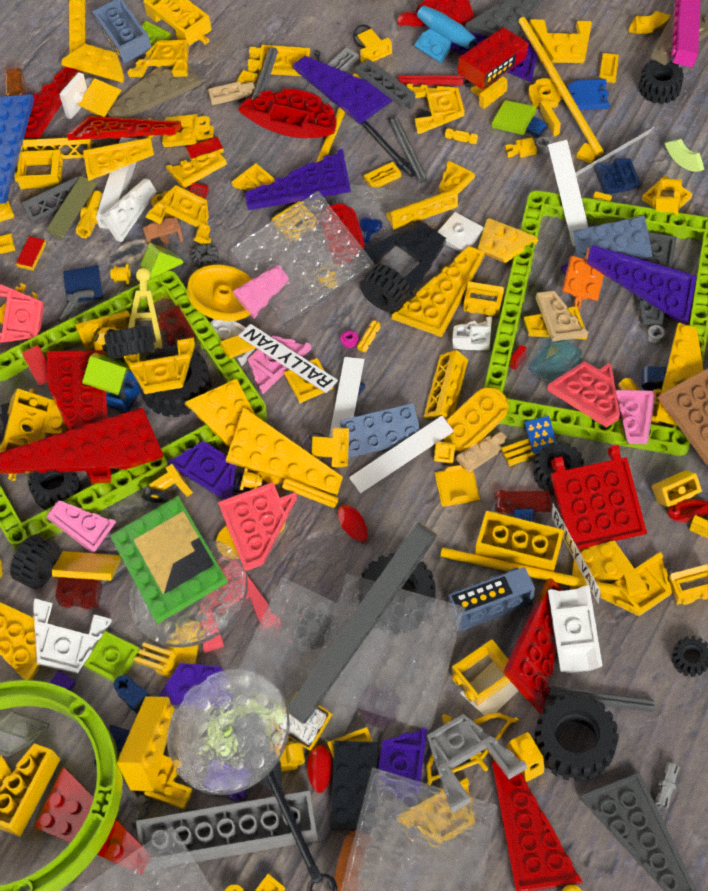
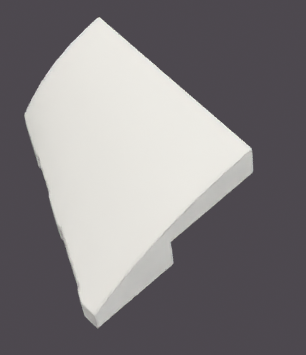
M486 317V321L481 323L471 321L468 324L454 326L453 349L490 350L492 317Z

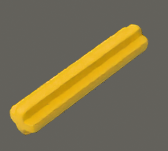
M285 478L282 487L284 489L296 492V494L329 507L335 508L338 503L337 497L290 478Z

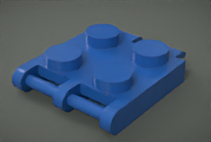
M606 79L574 80L573 83L568 84V91L579 110L610 108L607 98L609 93L606 90Z

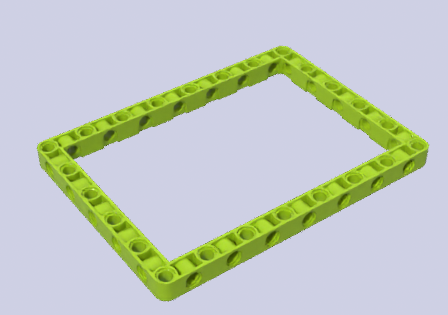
M544 191L531 192L528 196L521 231L534 235L538 239L541 219L543 217L551 216L566 220L560 194ZM581 197L588 223L602 225L645 216L648 232L675 236L680 239H695L702 242L689 326L697 328L703 364L708 335V217L678 213L677 216L673 212H659L653 208ZM531 242L523 247L525 251L514 256L484 388H497L504 393L509 362L514 350L516 332H518L522 304L526 296L528 278L531 273L537 243L533 244ZM507 399L508 412L499 423L526 428V421L549 416L554 434L676 456H683L688 453L691 444L679 426L674 425L673 428L653 424L650 426L648 444H628L623 419L619 418L606 428L580 411Z
M166 271L150 278L147 281V291H151L153 304L164 298L171 300L175 311L183 323L188 325L191 335L200 348L204 349L207 353L210 363L219 376L221 375L226 383L237 379L255 415L265 422L268 416L265 402L234 357L229 359L220 347L221 338L205 315L191 304L187 296V289L176 273ZM140 284L0 354V382L6 381L28 368L21 353L36 345H39L47 360V351H61L67 347L71 348L79 344L81 340L75 324L128 311L131 315L135 293L140 291ZM140 298L138 313L149 308L147 298ZM204 425L161 448L163 458L127 470H120L111 475V483H96L62 502L96 514L168 473L166 467H168L167 462L180 456L186 450L192 449L189 447H195V445L204 441L216 449L225 443L211 431V428ZM0 486V511L5 509L0 512V527L15 552L23 541L31 535L36 534L49 539L63 531L46 518L52 507L21 523Z

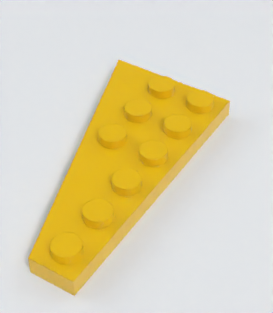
M468 246L454 259L452 264L448 267L446 266L442 273L432 278L416 293L413 299L407 301L403 308L392 314V320L442 337L467 291L468 281L471 282L482 263L485 251Z
M678 323L661 394L704 371L696 327ZM659 400L655 420L678 426Z
M237 379L185 402V405L211 428V431L229 448L243 407L255 415ZM262 473L259 475V477H263L262 481L266 485L272 482L274 485L284 482L282 479Z
M0 602V655L24 680H32L41 667L36 662L34 618Z

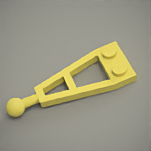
M140 268L136 272V278L140 281V291L135 293L128 328L135 327L136 321L152 320L156 338L154 347L155 349H161L162 339L151 291H147V281L150 279L151 274L148 269ZM140 298H147L150 313H138ZM149 353L140 354V362L146 360V356Z

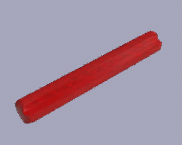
M400 75L398 81L403 85L462 86L464 84V77L461 75Z

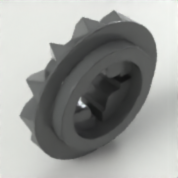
M203 243L202 246L196 245L190 257L195 266L202 268L214 265L218 261L219 253L217 248L213 247L211 243L209 245ZM205 252H207L208 256H201V254H205Z

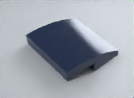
M615 158L613 163H597L595 166L604 194L625 192L641 186L630 158Z
M99 265L63 271L65 292L67 294L73 295L77 291L94 290L95 295L93 298H80L78 302L104 298Z

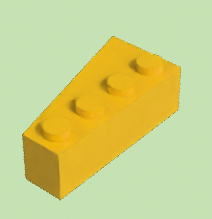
M145 697L117 760V764L130 790L154 791L172 719L175 714V709L169 697Z
M34 743L17 763V768L10 776L7 775L2 781L4 784L0 787V830L21 837L60 761V758L53 750Z

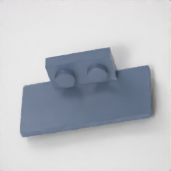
M413 403L340 421L341 428H349V458L395 447L420 430Z

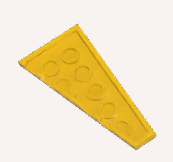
M243 407L226 458L227 463L243 468L247 467L249 470L282 480L290 478L337 497L343 479L340 474Z

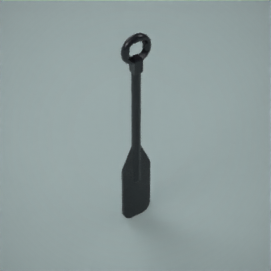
M255 713L244 716L234 724V734L253 776L275 795L310 874L311 880L308 883L307 891H315L312 890L314 884L322 882L323 878L329 879L327 883L332 891H337L338 887L335 879L329 874L320 873L282 792L281 761L261 718Z

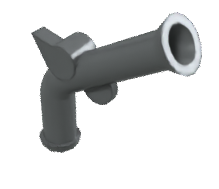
M94 290L77 291L73 295L67 294L69 303L62 316L57 320L61 323L67 321L73 309L79 307L78 300L86 297L93 298L95 295Z
M122 777V790L129 798L128 805L130 807L135 806L138 810L133 822H131L132 828L137 829L136 821L144 819L146 814L145 805L152 799L145 798L144 795L138 796L134 790L129 789L125 778Z

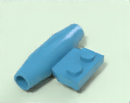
M424 5L418 10L417 17L430 28L423 32L414 46L418 50L441 64L450 52L451 42L467 49H471L474 46L476 37L460 23L444 13Z

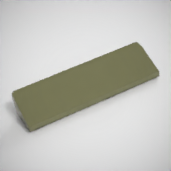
M80 176L45 231L61 240L97 183L92 180L88 181L87 178Z

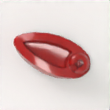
M416 11L404 12L397 18V24L401 27L405 25L412 27L426 25L417 17Z
M699 499L681 501L668 510V516L677 522H691L695 515L703 517L708 514V502Z
M350 505L340 506L337 513L344 531L357 542L365 543L368 534L362 515Z
M317 745L311 750L307 763L310 784L318 794L325 791L332 774L331 755L324 745Z

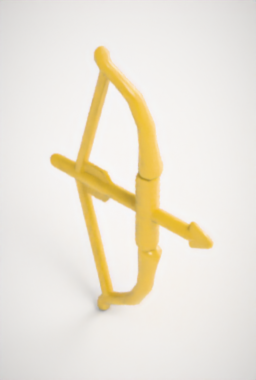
M490 713L473 720L478 726L494 718L508 721L496 735L495 739L497 741L512 723L519 721L518 717L511 718L501 713ZM446 714L442 715L444 724L449 723L453 719ZM485 749L483 753L479 752L469 758L471 762L453 768L451 771L455 773L477 763L484 771H487L488 767L484 763L483 758L487 755L488 750ZM433 753L426 764L428 780L425 784L426 787H430L433 781L440 779L439 774L433 777L431 775V766L435 760Z

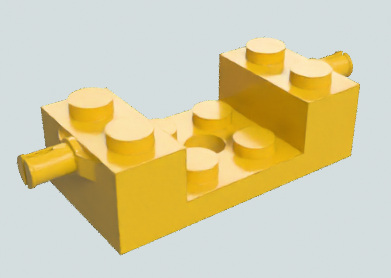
M143 0L146 15L156 23L162 19L175 29L178 40H187L189 46L198 40L205 45L206 43L208 44L209 39L204 35L212 30L210 17L189 0Z
M17 388L10 401L7 413L9 414L4 439L0 444V452L44 439L54 400L36 395V389H29V392ZM22 425H28L31 428V432L24 431ZM25 471V473H28V474L34 472V471ZM9 474L8 479L15 481L17 474Z

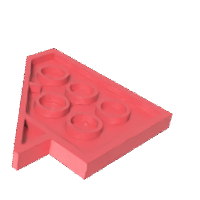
M583 361L548 384L547 391L606 428L619 419L620 411L610 363L597 369Z
M272 482L218 502L244 571L264 565L297 500L296 492L280 498Z

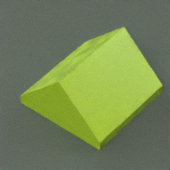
M150 242L140 266L141 268L148 269L151 274L150 277L153 278L183 264V261L172 250Z
M93 353L89 358L82 383L119 395L129 367L126 362Z

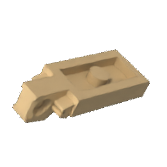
M239 81L210 88L208 91L212 105L253 95L255 87L253 82L245 84Z
M499 432L493 437L491 435L485 437L459 454L456 460L470 473L498 454L501 445L505 443L506 436Z

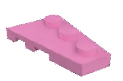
M276 265L237 288L233 293L242 306L255 319L260 309L268 304L269 299L282 289L289 281V278L282 268Z

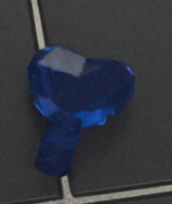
M367 217L361 219L360 227L365 232L363 237L364 243H369L371 235L377 233L382 228L383 222L381 220H372Z

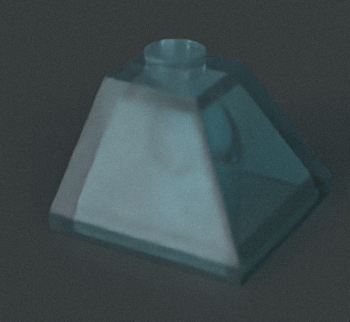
M567 341L550 342L532 363L529 370L551 383L580 364L582 350Z

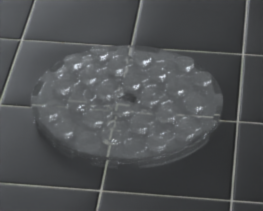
M203 538L228 583L159 624L154 620L133 581L130 591V611L136 625L146 637L163 646L176 648L190 647L211 640L231 625L240 613L246 600L248 578L241 559L228 545L220 541L216 542Z
M230 669L208 676L207 680L198 686L194 685L185 694L184 701L179 709H175L171 718L167 744L170 760L173 762L178 775L186 783L207 794L228 795L252 787L269 774L284 752L290 729L287 704L281 692L272 682L253 671ZM232 726L234 730L226 737L224 730Z

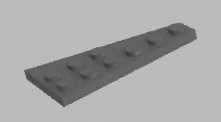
M503 0L466 23L465 28L489 37L502 27H505L517 35L521 30L518 20L521 17H525L528 21L543 0Z
M648 232L652 257L641 260L672 269L677 237ZM637 296L643 325H659L662 327L664 312Z
M640 772L580 795V800L664 891H697Z

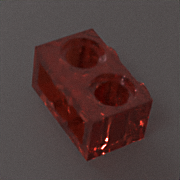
M179 305L159 314L158 326L162 332H166L168 336L166 340L170 346L177 344L178 339L175 335L179 333L185 336L184 339L194 338V341H196V335ZM169 318H173L176 320V322L174 324H169L166 320Z
M59 577L55 598L58 604L64 608H71L72 606L83 609L99 608L103 586L100 580ZM72 591L71 594L65 595L66 592ZM92 592L91 595L85 596L86 593Z

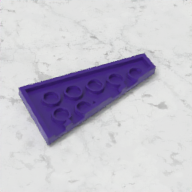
M343 148L338 150L337 154L327 155L317 163L311 162L290 172L288 176L282 179L281 177L274 179L275 182L269 185L263 184L246 192L245 196L249 211L351 192Z

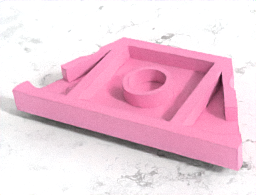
M272 336L273 339L301 357L312 349L310 343H305L304 345L295 343V340ZM259 349L247 359L262 394L284 375V371L289 370Z

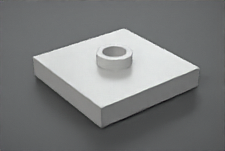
M79 72L59 94L65 115L69 119H72L81 107L77 104L82 101L83 95L87 90L84 75Z
M454 212L438 233L446 237L445 245L461 253L468 246L471 247L483 233L484 227Z

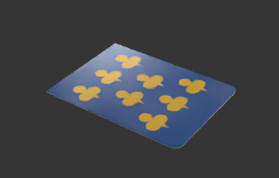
M549 416L525 422L534 454L538 453L539 450L542 451V447L545 445L549 447V443L553 442L554 445L556 444Z

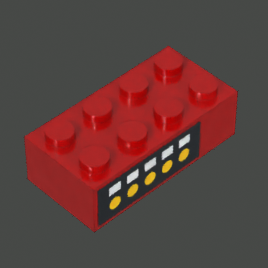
M502 27L459 57L457 73L480 89H484L526 59L528 42Z

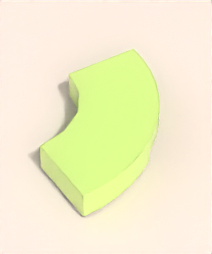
M682 139L665 143L670 156L678 165L689 171L698 172L704 170L700 153L690 151L684 145Z

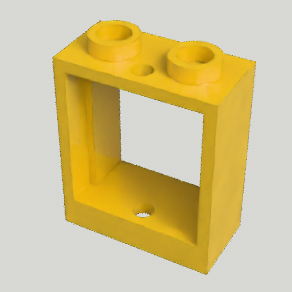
M60 150L21 151L17 162V172H15V181L18 182L20 189L54 188L61 185L63 158ZM52 165L51 174L26 176L27 166Z
M493 639L452 666V680L457 686H462L465 690L466 698L470 702L473 701L477 706L511 683L504 675L503 678L478 695L462 675L463 672L486 656H489L503 673L509 659Z

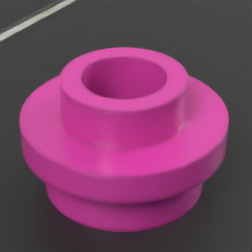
M351 330L343 332L340 336L341 344L346 348L355 347L359 340L358 334Z

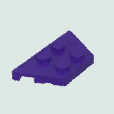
M203 441L195 445L194 448L186 450L180 456L167 462L168 466L173 464L181 474L220 499L226 500L232 497L235 465L227 463V456Z
M180 663L158 696L169 697L172 705L229 711L236 709L223 668L219 666Z
M426 727L411 734L405 733L398 738L382 741L376 783L410 808L418 805L427 738Z

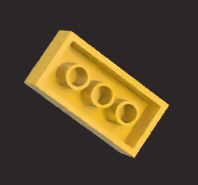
M486 511L476 543L475 554L554 572L563 541L564 530Z

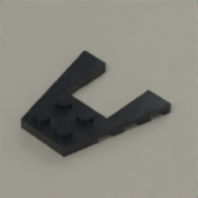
M418 220L359 253V259L373 268L395 246L405 251L420 262L404 277L409 284L410 294L414 296L417 287L421 285L425 274L430 270L433 261L438 257L446 244V237L421 220Z

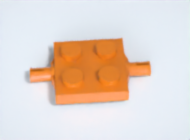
M587 248L585 258L570 256L562 292L575 297L573 307L577 306L578 310H580L582 299L598 301L604 274L587 264L590 248Z

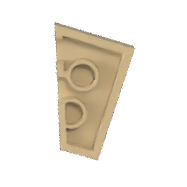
M555 291L536 294L535 298L552 342L587 337L588 331L585 328L582 329L578 324L579 320L575 315L572 316L566 309V304Z

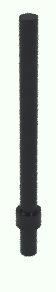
M366 120L361 123L367 132L396 161V165L410 177H413L415 172L405 158H401Z

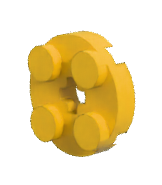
M538 79L535 84H531L529 87V100L532 102V106L539 108L541 101L544 100L548 101L551 108H556L562 99L552 79Z

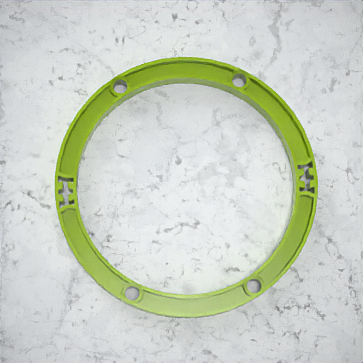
M17 680L0 683V710L34 706L60 712L73 719L86 731L95 752L97 763L95 795L89 814L75 838L64 851L42 869L21 880L0 885V891H26L30 889L29 891H60L87 868L102 848L114 825L122 795L123 778L117 764L120 754L108 727L96 711L75 693L63 687L41 681Z

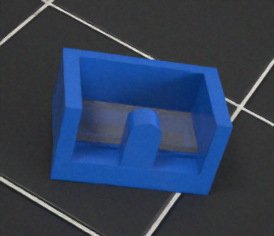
M128 371L119 395L106 391L107 407L120 410L123 413L130 411L140 394L138 382L132 372Z

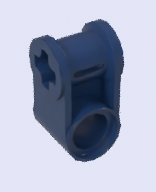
M646 366L642 368V389L646 391L662 389L667 367Z
M127 675L118 676L114 681L113 685L117 695L132 711L138 714L145 697H151L150 694Z

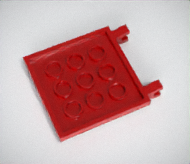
M619 445L607 448V453L611 460L565 470L563 457L551 460L555 473L550 474L561 519L578 550L614 540L620 541L647 534L627 457L621 458Z

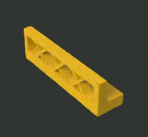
M68 138L23 140L24 151H28V147H35L38 151H43L47 146L60 150L64 145H68L73 150L69 155H64L61 152L63 159L84 158V154H81L76 149L81 144H87V149L89 150L92 149L91 144H94L93 139L68 141Z
M456 190L443 192L387 212L386 218L393 230L418 220H423L458 207V193Z
M457 350L441 354L439 357L424 413V418L427 420L440 416L447 420L456 410L468 359ZM437 405L436 411L432 412V409Z

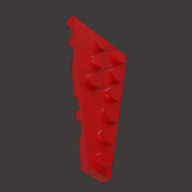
M64 67L53 77V82L49 85L45 84L38 95H33L35 99L24 138L39 139L62 105L59 94L78 72L82 73L83 71Z

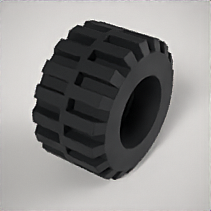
M649 61L641 71L639 83L641 95L646 97V100H651L652 103L658 102L663 104V102L670 103V100H676L682 88L683 69L679 67V64L673 63V61L666 65L658 61Z
M383 264L375 265L360 283V288L366 299L385 312H396L410 294L409 284L405 278L393 268Z
M149 326L126 328L108 332L104 335L108 358L111 359L123 358V356L139 353H149L155 349L151 327Z
M552 442L549 443V447L545 445L542 447V451H538L534 464V480L538 482L540 489L544 488V492L548 493L550 491L552 495H555L550 474L555 472L549 468L552 466L551 460H554V458L563 457L564 466L568 470L584 466V459L581 458L582 454L576 452V447L573 446L571 448L570 444L566 443L563 445L562 442H557L554 445Z
M50 470L46 471V473H39L34 471V473L29 475V490L36 504L42 509L45 508L47 510L54 506L57 501H64L81 492V485L76 472ZM54 481H63L61 486L56 489H46Z
M39 535L29 536L19 546L13 557L10 567L11 578L33 590L43 587L52 576V569L60 556V548L57 544Z

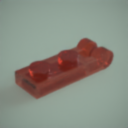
M497 490L494 492L495 499L497 500L495 504L496 512L509 513L513 512L514 509H533V512H550L551 509L550 491L506 492L505 490ZM505 500H510V504H506Z

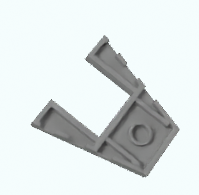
M464 714L427 735L452 813L469 804L471 800L451 769L479 752L487 749L508 779L527 769V765L523 760L520 761L514 756L513 752L501 746L492 736H488L481 727Z

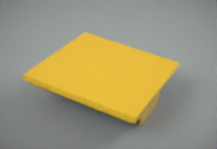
M94 78L83 95L82 101L77 105L92 114L105 117L122 90Z
M458 465L447 467L445 471L434 472L442 507L480 501L474 471L468 473L464 467Z

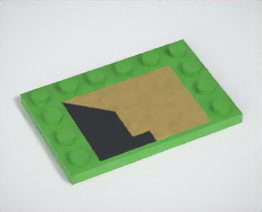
M179 496L110 535L157 624L228 583Z

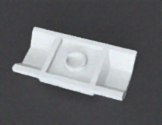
M589 585L575 590H548L560 672L576 673L602 667Z

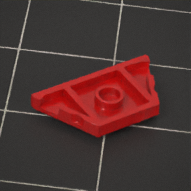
M425 0L416 9L418 13V10L423 5L444 13L464 27L466 23L475 18L469 0Z

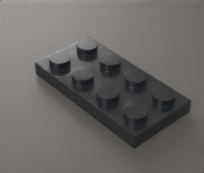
M334 741L331 830L375 831L377 742Z

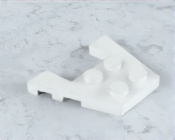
M34 599L33 613L37 664L77 674L110 625L112 619L94 614L89 633L84 634L48 624L53 603Z

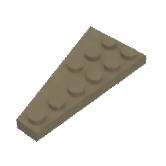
M675 8L651 58L663 65L673 60L671 51L673 48L672 40L674 36H672L674 29L673 21L675 17L673 15ZM701 12L699 41L708 35V16Z
M189 64L188 76L182 77L173 76L172 66L156 67L115 101L106 115L108 117L130 118L201 85V80Z

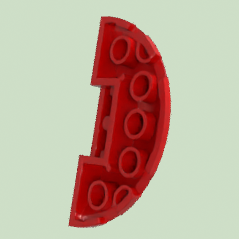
M283 88L281 92L275 93L271 90L259 93L257 98L245 100L238 108L240 113L259 126L289 137L306 139L325 137L334 134L337 127V118H335L334 110L330 104H324L321 102V97L313 93L298 89Z

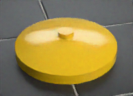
M205 266L191 275L187 286V296L194 308L210 318L222 321L240 320L248 317L250 314L234 296L233 291L253 279L245 272L231 266Z

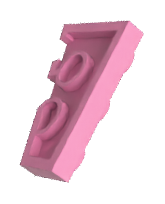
M616 390L628 444H648L655 399L654 391Z
M57 501L46 516L48 520L91 553L96 551L116 523L115 520L103 518L95 513H89L62 501Z

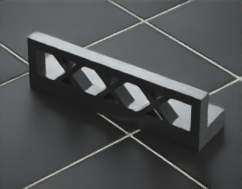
M370 59L355 67V73L398 105H405L409 109L414 107L416 93Z
M80 176L22 202L21 205L26 210L31 222L59 209L62 205H58L59 201L64 202L63 199H60L62 191H71L69 188L75 185ZM50 197L57 200L53 208L45 206L46 200ZM33 205L42 207L40 214L33 217L29 207Z

